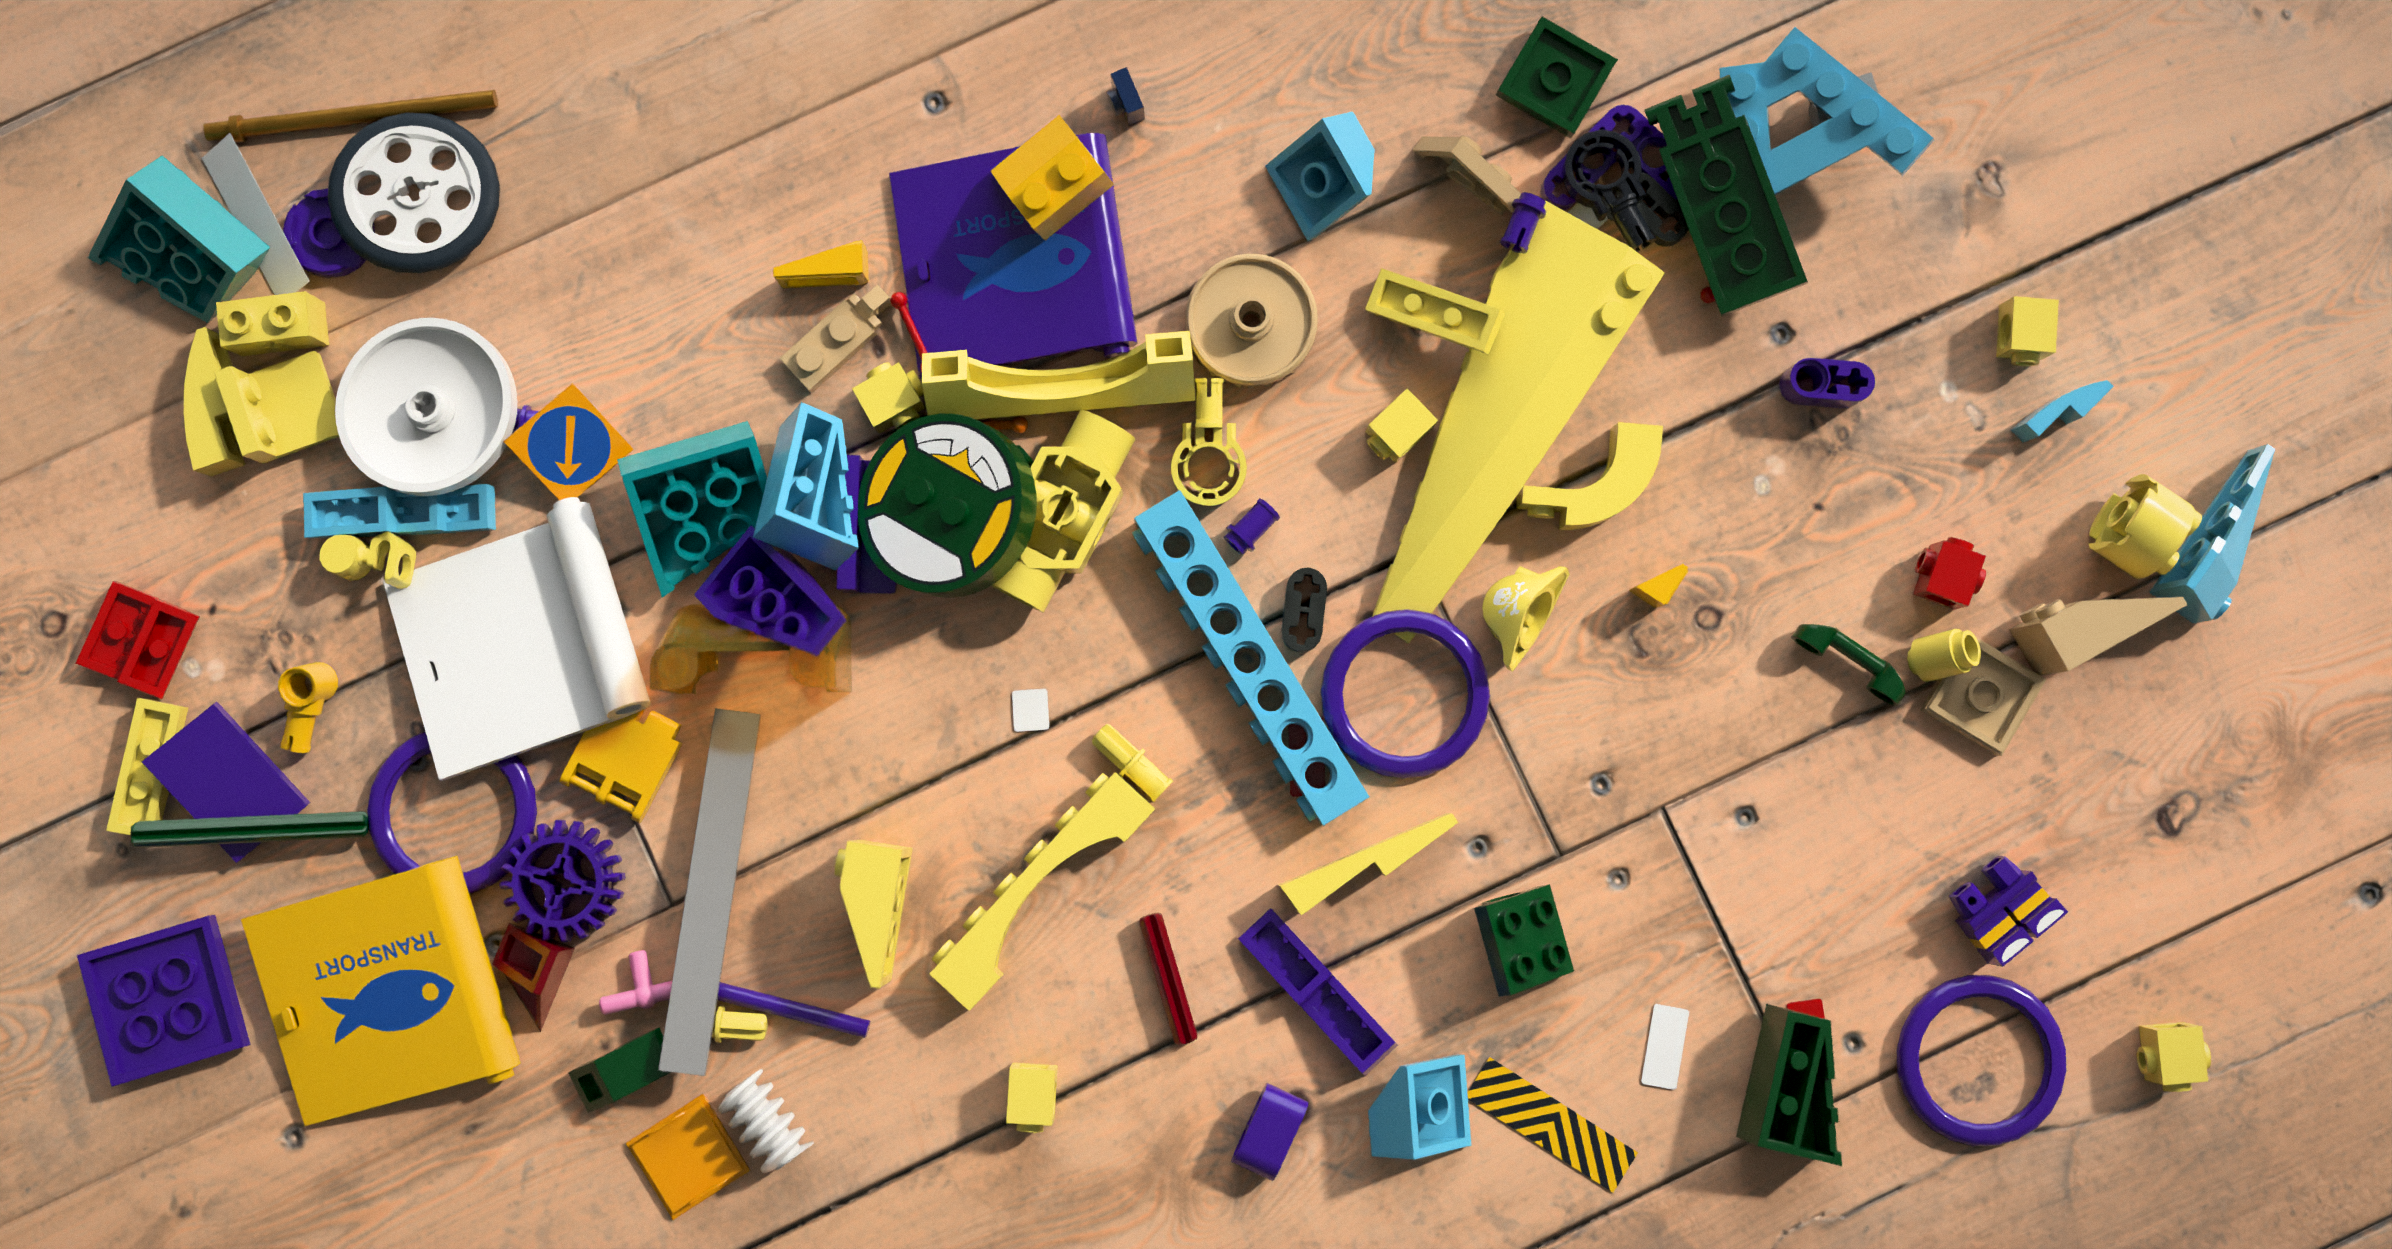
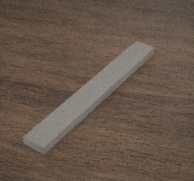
M715 708L658 1071L706 1076L760 726V714Z

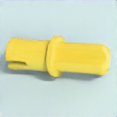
M1106 724L1093 737L1092 744L1121 770L1119 775L1123 777L1126 774L1151 797L1153 802L1173 782L1171 778H1168L1143 755L1146 752L1143 748L1138 751L1111 725Z
M719 1006L715 1012L712 1038H715L716 1043H721L723 1038L762 1041L767 1033V1015L762 1013L725 1011L724 1006Z

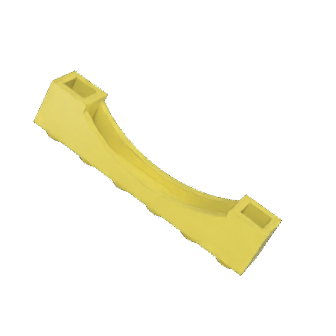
M1190 331L1146 334V342L1127 353L1094 364L1053 370H1026L992 365L968 357L967 350L923 353L922 387L927 415L951 413L973 419H987L1196 401Z
M1117 772L1110 778L1102 773L1085 792L1091 799L1083 808L1078 811L1072 806L1054 825L1060 831L1059 834L1049 844L1040 840L1026 855L1024 860L1029 866L1018 878L1013 873H1010L993 891L999 899L989 910L986 911L980 906L962 925L968 931L957 944H954L949 939L931 959L937 966L931 971L930 975L968 1011L1004 975L997 968L1004 939L1018 910L1034 888L1054 868L1078 851L1097 842L1117 836L1123 842H1126L1156 809Z

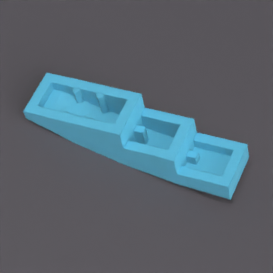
M489 484L467 485L453 492L434 496L407 495L385 486L303 493L304 538H331L334 535L375 537L387 531L396 536L496 530L495 486Z

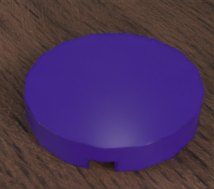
M328 188L309 192L303 196L305 198L297 206L294 204L286 215L283 232L302 268L314 275L334 278L346 276L364 264L366 259L357 255L341 238L332 221L327 200ZM373 222L372 229H373V232L375 233V226H374V222Z

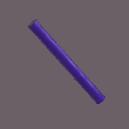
M720 982L718 1001L863 1038L867 1037L871 1023L870 1020Z

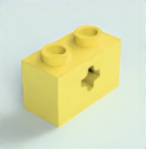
M306 291L216 302L220 347L239 356L329 346L325 302Z

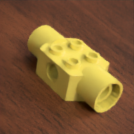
M1080 410L1061 447H1041L1030 467L1037 496L1036 518L1030 540L1012 569L995 584L991 585L992 587L1044 613L1063 575L1083 572L1123 497L1122 488L1115 477L1136 440L1130 433L1094 413Z

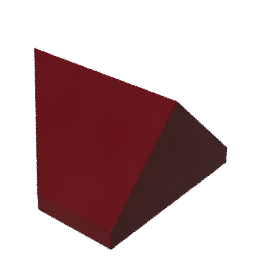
M509 923L492 965L504 973L541 1032L575 948L554 939L544 941L541 934H528L526 928Z

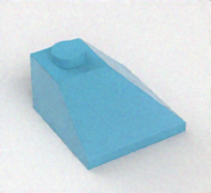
M1353 111L1322 118L1265 165L1307 241L1316 238L1372 194L1375 149Z
M1457 1054L1399 1066L1368 1110L1372 1157L1414 1160L1471 1146L1465 1055Z

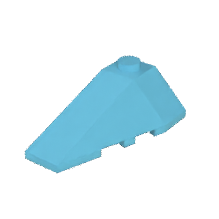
M2269 444L2247 451L2203 514L2198 528L2187 537L2178 550L2179 559L2176 565L2167 574L2161 575L2149 592L2156 598L2183 597L2187 606L2176 612L2191 623L2216 620L2224 614L2231 604L2232 599L2228 596L2237 585L2275 452V449Z

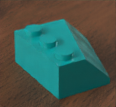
M162 155L126 179L87 258L99 265L104 264L106 261L122 269L123 278L134 284L139 283L141 280L158 289L162 299L209 323L217 316L216 302L230 301L257 272L270 247L256 233L249 230L218 201L214 200L188 178L183 171Z
M748 421L617 459L662 597L673 591L675 585L692 573L698 574L707 568L709 562L729 548H733L750 526L756 527L767 475L755 436Z

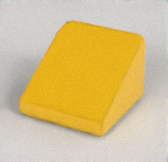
M1681 564L1631 588L1629 591L1654 608L1667 605L1688 573V567Z

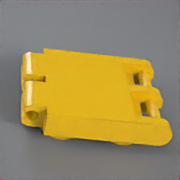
M645 709L633 715L584 731L559 780V783L567 787L573 784L595 795V801L602 805L608 802L632 814L631 819L638 823H641L647 814L683 744L675 739L681 729V724L655 711H651L645 722L642 723L640 719ZM579 772L601 783V787L599 788L577 777V773ZM613 790L638 802L637 806L613 795Z

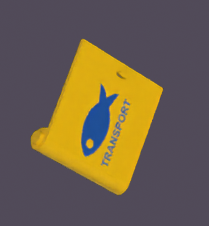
M457 855L402 873L241 919L304 1126L486 1077L487 1084L496 1083L514 1076L513 1068L521 1064Z

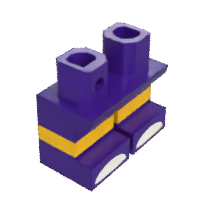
M1997 856L1981 870L1994 886L1990 892L1983 896L1973 882H1967L1951 893L1949 898L1957 912L1961 915L1955 920L1987 964L2004 967L2034 942L2031 937H2040L2064 917L2068 911L2056 898H2051L2039 885L2032 871L2020 870L2007 857Z

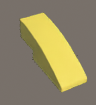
M203 327L196 330L189 353L184 382L183 415L186 443L193 471L215 476L245 465L214 374L217 370L233 365L228 350L220 347L219 334Z

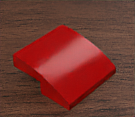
M112 581L75 664L117 679V682L163 699L200 616L118 581Z

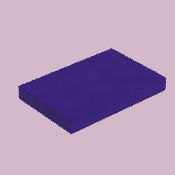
M218 702L212 704L142 761L194 819L298 814L310 804V801ZM262 842L219 845L237 863Z

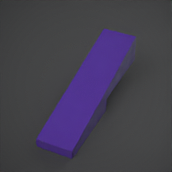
M1271 908L1238 938L1363 1075L1366 1076L1398 1046Z

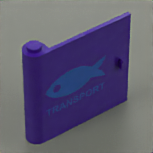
M1100 133L1076 135L1113 182L1106 135ZM1019 147L889 173L909 312L928 353L967 350L968 357L1000 366L1086 349L1104 352V358H1113L1129 352L1131 347L1138 344L1114 185L1047 240H1044L1027 222L991 173L994 167ZM926 262H928V265H929L930 280L928 279V269H927V263H926ZM915 347L919 379L922 380V372L920 369L922 360Z

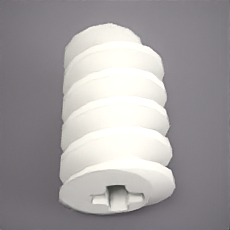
M760 1069L728 1092L718 1110L721 1114L733 1110L736 1111L729 1122V1126L736 1128L746 1125V1129L739 1140L741 1143L757 1141L750 1155L752 1158L763 1155L768 1156L760 1168L763 1173L779 1170L814 1144V1142L798 1144L805 1129L799 1127L788 1130L787 1127L795 1115L793 1112L782 1115L777 1114L784 1100L782 1097L769 1101L766 1099L774 1086L771 1082L757 1086L756 1081L763 1073V1070Z

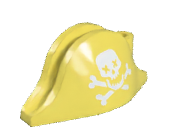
M1559 566L1541 574L1524 567H1519L1514 575L1500 579L1486 593L1482 607L1483 617L1492 635L1502 644L1503 662L1508 670L1514 671L1546 624L1569 577V571L1566 567Z

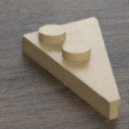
M1422 136L1412 151L1423 159L1425 156H1435L1447 162L1449 166L1446 168L1449 178L1468 189L1473 195L1503 215L1507 208L1512 213L1514 212L1513 200L1519 199L1521 193L1510 183L1512 177L1498 165H1490L1480 155L1482 153L1481 147L1466 136Z

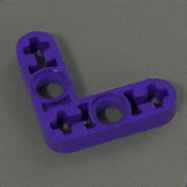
M1623 104L1609 110L1589 132L1597 130L1612 131L1616 125L1613 119L1618 122L1627 119L1631 123L1628 128V132L1631 135L1626 132H1622L1621 135L1630 140L1637 149L1641 159V172L1653 177L1678 202L1670 178L1666 182L1661 178L1667 172L1665 165L1652 168L1646 165L1642 159V151L1646 147L1656 146L1661 149L1667 146L1663 134L1654 125L1650 126L1648 119L1632 106ZM1613 149L1610 155L1602 153L1604 161L1603 165L1599 168L1590 169L1582 164L1583 175L1588 181L1595 184L1617 162L1614 159L1616 152ZM1567 154L1548 173L1540 190L1543 200L1562 210H1567L1577 203L1572 197H1568L1565 194L1556 197L1552 193L1555 188L1553 180L1559 184L1564 182L1563 166ZM1576 155L1572 160V171H1574L1575 173L1577 171L1576 165L1580 157L1578 155Z

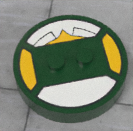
M942 413L918 418L899 428L879 447L864 473L858 496V524L863 544L875 565L888 578L903 587L942 598H956L975 594L1004 577L1024 552L1030 540L1036 518L1037 496L1035 482L1028 462L1022 452L1006 435L971 417L959 414Z

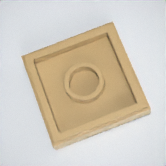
M1976 637L1981 651L1980 663L1977 666H1972L1971 670L1967 673L1938 679L1920 710L1994 755L2002 756L2047 679Z

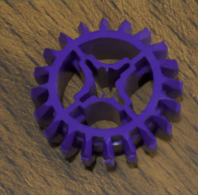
M555 820L552 830L546 823L537 825V837L530 832L521 835V840L526 850L518 846L510 848L509 853L517 859V862L504 863L501 868L507 873H512V880L502 881L499 885L501 889H512L513 896L504 900L503 904L505 907L518 905L520 908L514 913L512 920L518 923L529 918L526 926L528 934H535L542 927V939L544 941L553 940L558 932V937L562 943L570 942L573 932L580 939L588 937L590 935L589 925L596 930L602 929L605 926V922L599 912L608 916L615 915L617 909L608 900L609 898L621 899L624 895L622 890L613 888V882L625 880V873H613L612 866L622 862V858L620 855L607 857L605 854L612 848L613 842L608 839L596 845L600 836V830L591 828L584 834V823L581 821H574L568 830L565 820ZM559 843H565L562 854H557L556 860L550 868L534 866L540 855L548 848ZM579 850L591 861L596 880L585 876L582 872V856L578 855ZM564 874V878L571 880L570 883L580 886L562 888V884L556 882V879L546 876ZM531 882L539 885L544 890V906L548 908L547 911L536 901L532 892ZM588 894L593 896L589 904L579 914L571 918H561L563 909L569 907L574 895Z

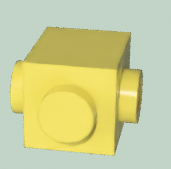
M899 362L893 366L890 363H884L875 367L866 374L868 380L852 388L870 422L879 434L893 426L898 430L909 422L920 418L918 412L925 409L920 399V396L924 395L921 381L914 369L905 373Z
M2185 1022L2139 1026L2141 1047L2137 1050V1063L2141 1073L2144 1074L2145 1080L2162 1085L2163 1091L2167 1092L2192 1090L2191 1083L2208 1082L2207 1069L2211 1065V1054L2208 1045L2204 1042L2202 1026Z

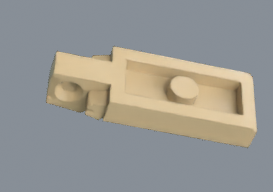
M876 285L861 299L856 294H853L847 300L842 301L783 354L780 359L811 393L814 392L877 335L875 331L882 325V322L877 317L891 305L890 297L879 285Z

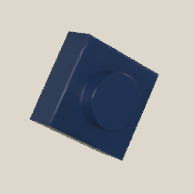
M1127 67L1111 73L1112 89L1106 91L1115 115L1124 114L1128 126L1145 120L1144 106Z

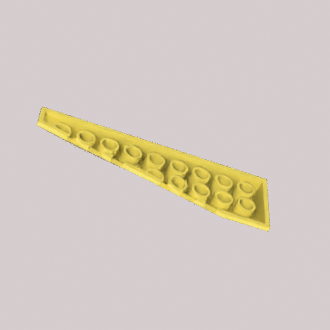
M1545 201L1544 209L1547 213L1544 218L1539 219L1528 245L1527 253L1522 254L1511 251V247L1493 275L1486 304L1501 309L1505 312L1489 355L1473 349H1469V352L1465 353L1460 367L1462 371L1455 391L1451 393L1427 460L1429 464L1423 481L1418 485L1414 500H1416L1408 523L1404 525L1399 539V542H1401L1394 563L1390 564L1372 617L1386 611L1405 609L1432 614L1549 450L1665 272L1628 245ZM1398 632L1393 634L1406 643H1410L1417 633Z

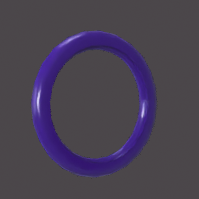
M1409 609L1386 611L1363 620L1348 631L1333 649L1324 669L1321 701L1323 716L1330 734L1339 747L1361 767L1388 777L1401 779L1425 777L1446 769L1463 757L1478 739L1487 719L1490 701L1488 673L1479 651L1468 636L1451 622L1428 612ZM1413 632L1438 640L1453 653L1460 663L1466 678L1468 698L1466 711L1459 727L1446 742L1436 749L1421 755L1397 756L1373 748L1354 730L1344 708L1343 688L1345 676L1352 661L1369 643L1390 633Z
M426 732L411 737L390 754L379 768L370 789L367 807L369 833L377 854L393 874L402 873L420 866L409 858L397 843L391 828L389 810L392 793L399 778L411 764L422 756L431 753ZM517 755L494 763L508 780L513 793L515 814L511 832L506 843L493 858L480 867L463 872L469 894L492 886L506 876L508 873L502 870V865L504 863L517 862V859L509 853L510 848L518 846L526 850L522 843L521 835L529 832L534 834L537 816L535 788L527 768Z
M1966 975L1948 980L1927 992L1908 1015L1901 1029L1897 1046V1074L1903 1094L1915 1114L1938 1134L1951 1141L1969 1146H1998L2016 1141L2035 1130L2052 1112L2062 1093L2067 1071L2066 1047L2060 1027L2048 1007L2028 989L2012 980L1992 975ZM1973 997H1988L2004 1001L2018 1009L2032 1023L2039 1035L2044 1051L2043 1076L2034 1098L2019 1113L2009 1119L1992 1124L1970 1123L1959 1120L1945 1112L1931 1098L1924 1086L1919 1070V1050L1922 1037L1930 1022L1951 1004Z

